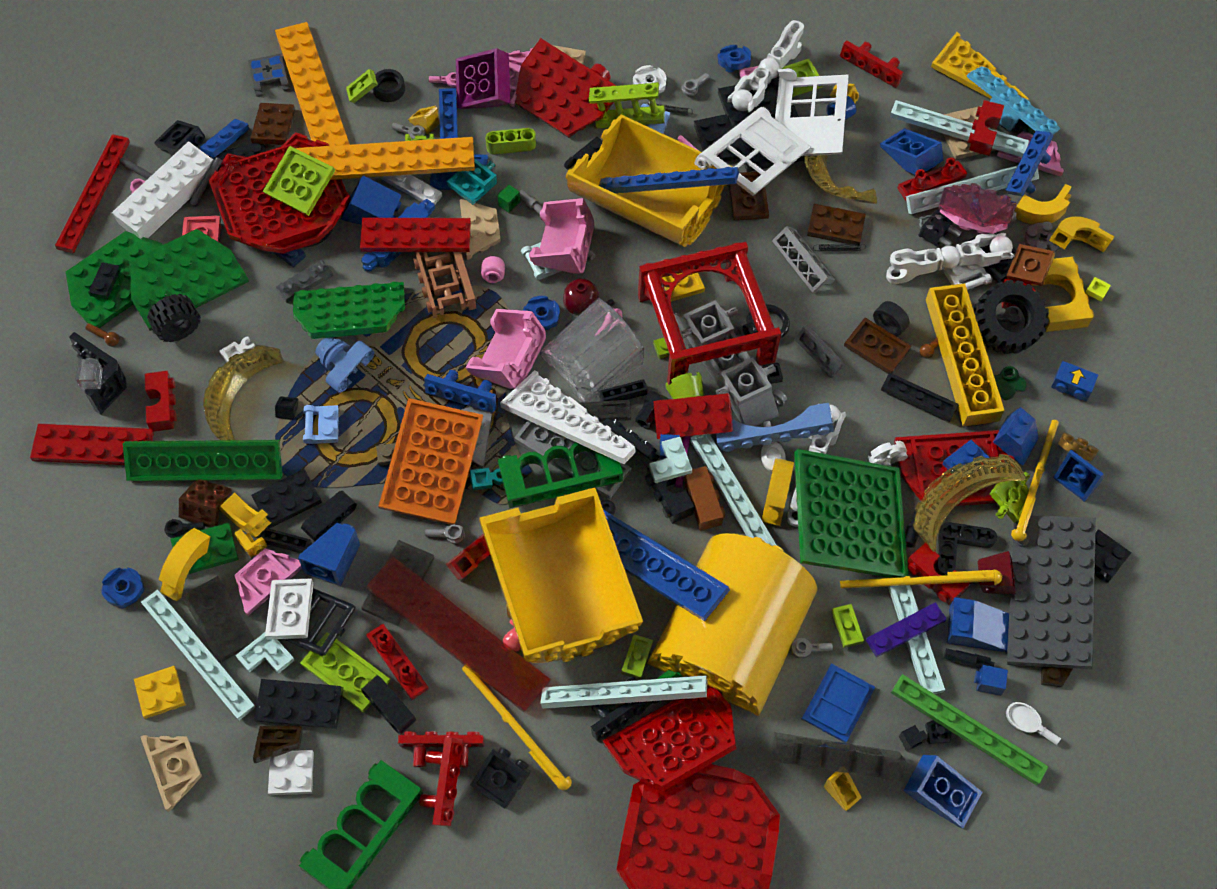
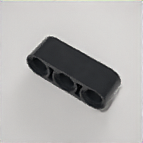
M339 491L303 522L301 529L315 542L336 523L340 524L356 509L357 503L344 491Z
M376 675L361 688L364 696L398 734L401 735L416 722L412 712L380 676Z

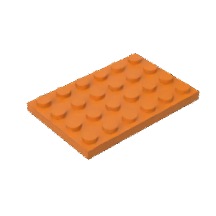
M408 398L379 502V509L450 525L456 524L483 415Z

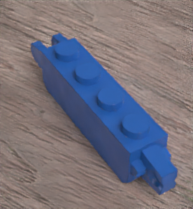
M428 199L420 204L414 202L398 218H429L435 209V204ZM367 252L361 258L363 269L366 272H371L377 266L381 268L387 267L402 252Z

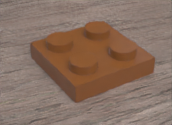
M1019 244L1008 270L1007 278L1043 286L1055 257V252Z

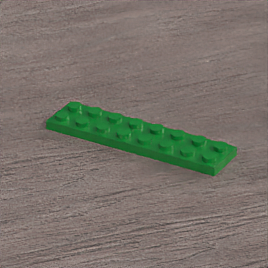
M280 440L125 441L123 443L126 481L281 479L283 477Z

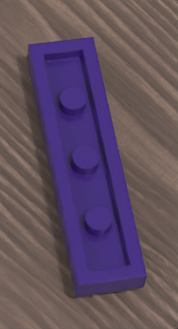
M935 602L867 637L866 642L877 658L944 623L946 617Z

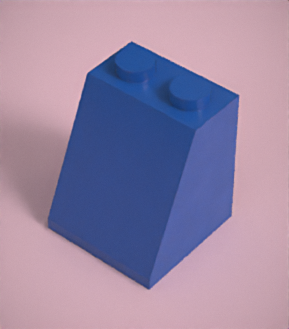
M362 176L352 192L351 201L347 205L341 219L362 225V218H395L396 216L393 214L399 210L402 203L399 201L401 194Z
M336 523L304 550L298 557L304 574L341 586L360 547L355 528L349 524L342 525Z

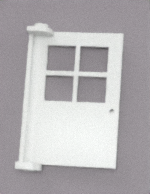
M778 69L779 86L775 120L811 146L802 156L841 155L843 152L849 75L797 77L796 72L792 69ZM837 85L836 98L816 99L817 86ZM813 86L812 99L792 100L793 87ZM836 102L835 115L814 116L816 103ZM812 103L810 117L790 118L792 104Z
M760 107L696 157L694 164L702 170L709 169L712 165L717 169L731 167L717 157L718 154L727 148L742 160L734 167L740 168L743 164L747 163L761 174L753 182H750L740 173L738 175L737 184L754 196L806 153L811 146L772 118L766 108ZM741 138L755 150L745 157L730 145ZM758 152L774 163L767 171H763L750 161Z

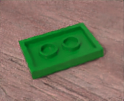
M230 523L200 530L211 536L208 551L193 564L188 574L239 560ZM184 535L171 539L172 548Z

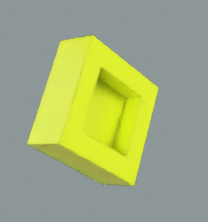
M1094 277L1085 293L1102 302L1111 285Z

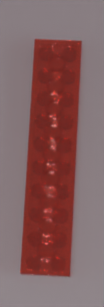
M392 557L366 586L370 592L524 713L550 683V678L527 662L396 558Z

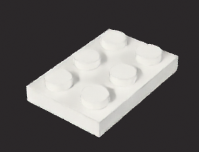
M312 579L272 580L265 632L267 640L308 638L313 592Z

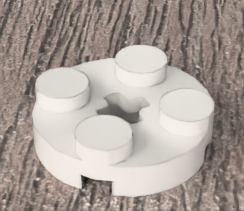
M646 65L636 70L633 76V84L659 82V94L665 91L667 78L662 69Z
M895 441L896 445H890V442L882 444L871 451L872 456H868L869 462L891 466V464L897 461L905 460L908 457L906 446L902 441Z

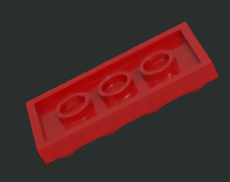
M730 393L653 401L657 439H660V434L685 437L733 432Z

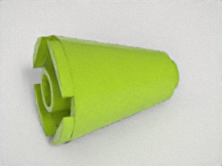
M696 372L697 375L692 376V373H686L671 379L672 383L670 385L667 382L665 387L671 398L704 396L701 373Z

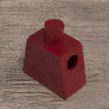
M1009 551L978 560V571L998 570L1002 574V581L997 585H994V581L969 582L970 584L980 583L983 593L1016 594L1013 561Z

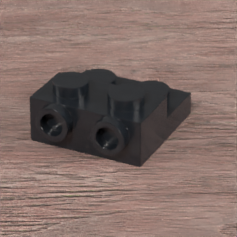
M177 120L154 143L157 148L166 150L173 156L188 141L194 146L202 144L205 135L199 126Z
M1099 529L1095 533V575L1100 580L1109 583L1132 552Z
M500 747V749L493 748L470 785L506 809L516 792L523 786L531 771L527 769L529 765L521 759L515 761L510 757V751Z

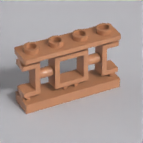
M415 252L416 258L413 259L415 269L420 271V273H417L419 283L424 284L422 293L424 298H428L426 306L428 313L432 312L433 318H437L439 313L444 315V306L460 303L462 310L465 307H468L469 310L476 309L475 296L461 252H444L445 254L429 258L427 252H423V254ZM450 255L453 256L457 270H454L453 264L443 266L444 263L451 262ZM423 261H425L426 268L436 266V268L428 270L429 277H426ZM451 274L452 283L436 286L434 278ZM459 283L462 285L466 299H463L462 293L454 295L451 293L460 290ZM431 290L434 291L435 296L445 295V297L437 299L438 306L434 304Z

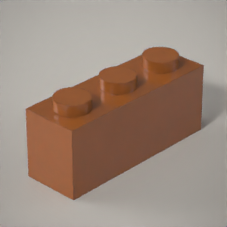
M707 466L692 469V473L684 475L683 478L687 494L694 505V515L699 530L721 526L723 518H725V510L723 506L719 505V492L713 487L714 478L712 473L708 472Z

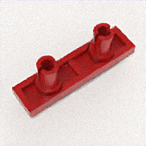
M847 40L843 43L840 53L841 58L897 88L903 75V71L897 68L900 64L898 58L893 57L888 63L869 53L872 48L869 42H864L860 47Z
M950 157L946 160L945 166L925 173L922 169L917 170L914 178L898 184L897 189L906 201V196L945 186L966 178L967 172L959 160L955 161L954 158Z
M384 624L366 634L370 643L411 700L429 689L426 682Z
M412 731L404 732V735H398L400 747L414 748L413 767L419 768L426 767V748L443 747L445 737L463 739V752L459 765L461 768L468 767L469 748L484 747V736L480 735V732L475 731L467 732V735H459V732L454 731L446 732V735H438V732L433 731L425 732V735H416L417 733Z
M445 737L443 752L428 751L426 753L427 763L441 765L437 795L422 794L419 799L420 806L435 808L432 823L434 825L451 826L454 817V801L457 796L456 786L460 774L459 765L463 752V739Z

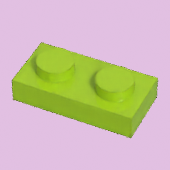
M368 69L346 87L350 102L356 103L378 85L373 70Z
M852 604L832 608L831 612L843 648L863 644L864 639Z
M633 635L621 674L641 680L653 640Z

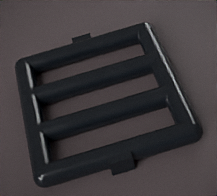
M313 588L310 615L320 600L329 603L308 634V638L305 640L302 638L284 640L320 656H325L337 637H341L344 633V626L354 613L356 607L351 603ZM335 608L344 609V613L323 645L318 646L314 644V640Z

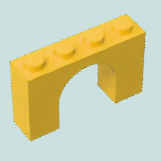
M1073 257L1053 259L1043 285L1055 284L1063 287L1070 294L1072 302L1065 305L1045 307V309L1048 308L1049 315L1046 316L1049 322L1045 327V332L1088 327L1094 317V313L1089 307L1088 295L1084 292L1083 280L1079 277L1077 263L1074 262Z

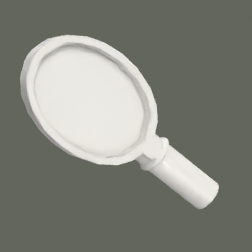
M765 421L763 426L771 427V422ZM778 442L763 445L761 449L762 464L768 471L772 472L775 458L786 460L785 451Z
M1015 702L1008 706L1006 717L1016 729L1025 733L1038 732L1055 745L1059 743L1061 738L1041 725V717L1034 708L1022 702Z

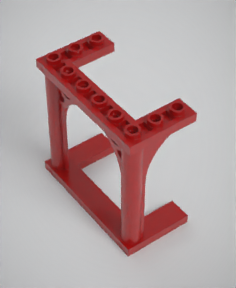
M746 242L716 247L712 250L699 251L694 254L681 255L677 258L663 259L659 262L646 263L639 266L638 298L640 302L651 300L669 351L667 375L669 385L672 383L671 379L688 373L689 365L754 349H758L755 361L759 366L776 362L781 331L779 327H774L747 257L748 245ZM726 263L725 269L721 268V264ZM715 272L724 275L726 282L734 281L742 290L758 332L686 349L671 306V295L674 288L685 277L695 273ZM672 276L674 281L667 282L662 277Z

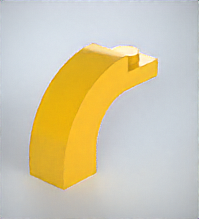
M1065 184L1058 196L1047 202L1034 200L1024 194L1014 210L1016 212V219L1028 224L1057 221L1066 213L1070 204L1071 194L1069 192L1072 187Z
M1075 216L1062 220L1049 241L1065 249L1070 241L1080 240L1104 253L1114 236L1100 229V223L1088 218Z
M775 458L761 519L762 522L781 525L794 462Z
M235 492L219 507V510L228 519L253 537H257L271 524L266 518L268 514L263 509L259 512L255 511Z
M193 528L176 543L160 572L159 581L162 582L161 594L175 601L182 598L187 574L193 564L207 553L211 536Z

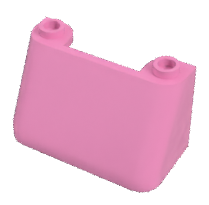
M584 198L544 202L543 208L540 211V218L546 226L540 248L533 247L529 253L530 261L537 266L573 274H582L585 270L594 231V218Z
M496 309L490 321L496 333L483 358L472 357L466 369L473 376L514 390L527 378L545 342L546 331L532 311Z

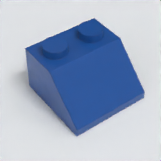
M1021 407L1007 416L993 441L994 444L1009 456H1013L1022 466L1025 465L1039 439L1035 418Z

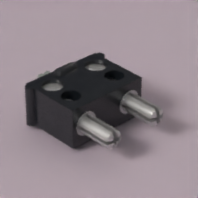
M936 210L932 215L921 216L918 219L920 220L919 226L921 227L918 236L935 246L939 242L946 246L952 245V242L944 237L948 232L957 237L961 235V231L952 227L954 222L940 213L939 210ZM929 218V219L922 225L923 220Z

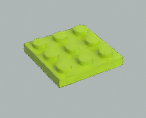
M289 146L263 192L309 216L333 176L335 168Z

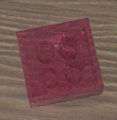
M971 183V185H952V187L944 188L938 208L979 226L986 227L1011 223L1017 202L1012 201L1009 196H999L994 190H984L981 188V185Z

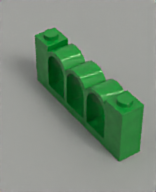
M577 442L571 446L570 450L564 446H553L544 453V456L536 452H527L517 458V455H506L498 459V466L509 509L591 488L623 482V471L620 462ZM587 451L592 453L597 460L600 471L579 476L574 460L575 456L580 452ZM554 458L566 459L570 464L574 478L552 483L548 468L549 462ZM529 464L539 465L544 471L547 484L526 489L521 473L522 469Z
M382 760L370 768L368 772L369 781L359 787L356 793L357 805L347 806L340 812L337 817L338 830H330L322 835L318 842L317 850L312 848L310 852L306 851L300 859L299 867L301 870L326 889H352L423 794L419 786ZM380 790L399 803L386 822L363 806V799L370 791ZM355 814L363 815L381 828L367 847L344 831V824L350 816ZM332 840H345L362 853L347 873L325 857V848Z

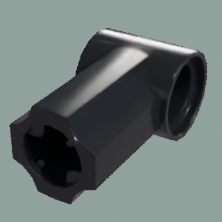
M650 390L645 398L644 406L635 418V422L643 428H650L655 420L653 401L668 400V398Z

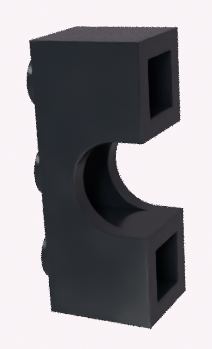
M648 467L645 476L646 483L649 487L652 486L655 491L654 497L658 503L661 502L665 517L667 519L670 518L673 524L693 515L694 505L686 490L680 493H671L667 489L668 486L676 483V478L655 483Z

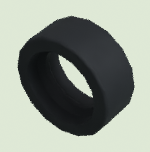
M384 69L375 74L378 85L373 88V93L376 98L384 102H394L403 96L405 84L401 73L393 69ZM385 81L398 83V86L392 90H382L379 88V85Z
M891 301L883 302L873 314L875 323L896 337L901 335L910 323L907 313L899 305Z

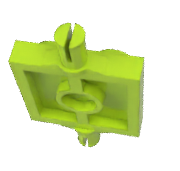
M1022 473L1025 478L1001 477L990 492L992 498L1000 506L998 512H996L997 518L1003 519L1005 514H1007L1013 523L1019 521L1029 491L1026 485L1027 480L1030 478L1029 473Z

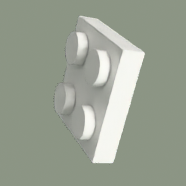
M313 750L290 751L270 759L269 796L312 794Z

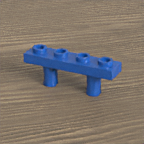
M1035 131L1005 190L1008 194L1023 196L1025 192L1032 194L1035 191L1036 186L1031 180L1040 162L1047 164L1051 160V156L1046 152L1053 138L1051 132Z
M449 370L444 378L427 374L424 378L425 393L494 413L496 410V394L489 392L492 389V383L488 380H483L478 388H473L456 383L459 377L458 373L454 370Z

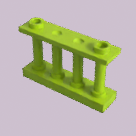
M659 82L590 88L589 104L597 103L599 111H604V103L614 102L616 108L605 112L604 117L596 121V128H609L612 121L616 120L620 114L643 125L663 124L665 108L664 105L657 106L655 100L659 96ZM648 99L650 107H640L638 100ZM621 101H631L633 108L623 109Z

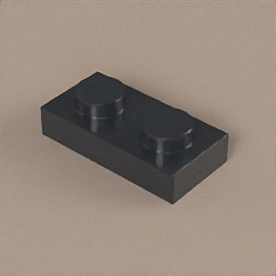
M102 262L88 292L89 295L108 300L121 271L120 267Z

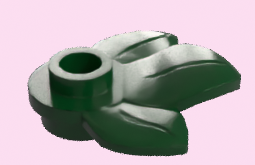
M1007 366L1003 368L1000 374L994 375L1000 397L1003 400L1013 398L1016 391L1024 392L1026 390L1027 384L1025 379L1020 377L1018 370L1012 366Z

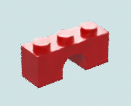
M984 100L982 107L978 106L975 115L978 117V120L974 119L972 130L975 131L970 133L968 143H970L969 151L987 156L990 155L997 132L988 128L997 129L1004 105Z
M168 371L145 373V391L150 399H160L157 404L146 406V423L149 429H153L154 432L174 429V422L177 421L176 412L173 410V405H176V398L172 392V389L175 388V380L173 377H170Z
M484 534L479 536L446 564L457 580L466 577L478 567L481 561L490 555Z
M924 543L909 557L907 561L908 570L918 577L942 576L934 570V565L937 563L940 555L934 550L932 551ZM970 583L926 584L925 586L932 589L942 602H946L950 606L954 597L959 598L966 591Z

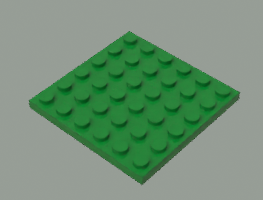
M797 449L794 452L800 563L889 578L908 576L899 468Z

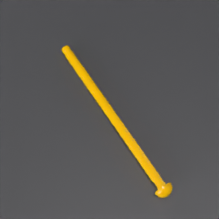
M1052 420L1017 528L1011 531V536L1015 541H1023L1027 536L1025 531L1059 424L1057 420Z
M993 569L947 572L945 576L916 578L905 576L902 578L840 580V588L994 581V585H997L1002 581V574L998 570Z
M468 664L463 666L462 671L497 710L503 721L508 723L531 750L528 753L557 785V788L560 790L569 789L572 784L570 776L564 777Z

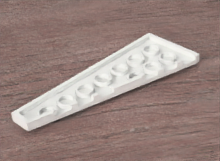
M535 370L500 402L501 408L622 464H625L635 454V446L622 436L614 434L609 426L601 424L596 416L592 417L587 413V409L570 396H565L561 393V389L552 386L547 378L543 379Z

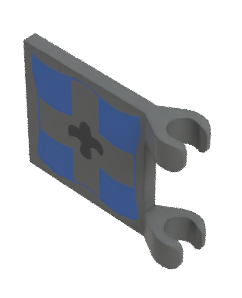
M282 54L248 60L256 96L262 95L261 84L281 81L282 89H289Z

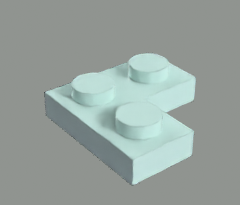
M680 437L662 441L661 445L666 459L649 463L655 483L692 473V467Z
M265 632L235 655L249 673L265 660L269 662L278 674L295 661L277 639L267 640Z

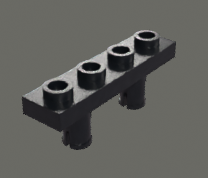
M631 677L627 681H637V679ZM659 701L624 703L612 712L609 711L605 704L592 705V709L601 719L590 726L592 736L596 741L607 738L613 730L623 727L629 722V719L635 715L642 714L648 706Z

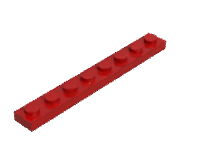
M111 135L55 244L57 250L74 254L120 163V159L130 143L129 138Z

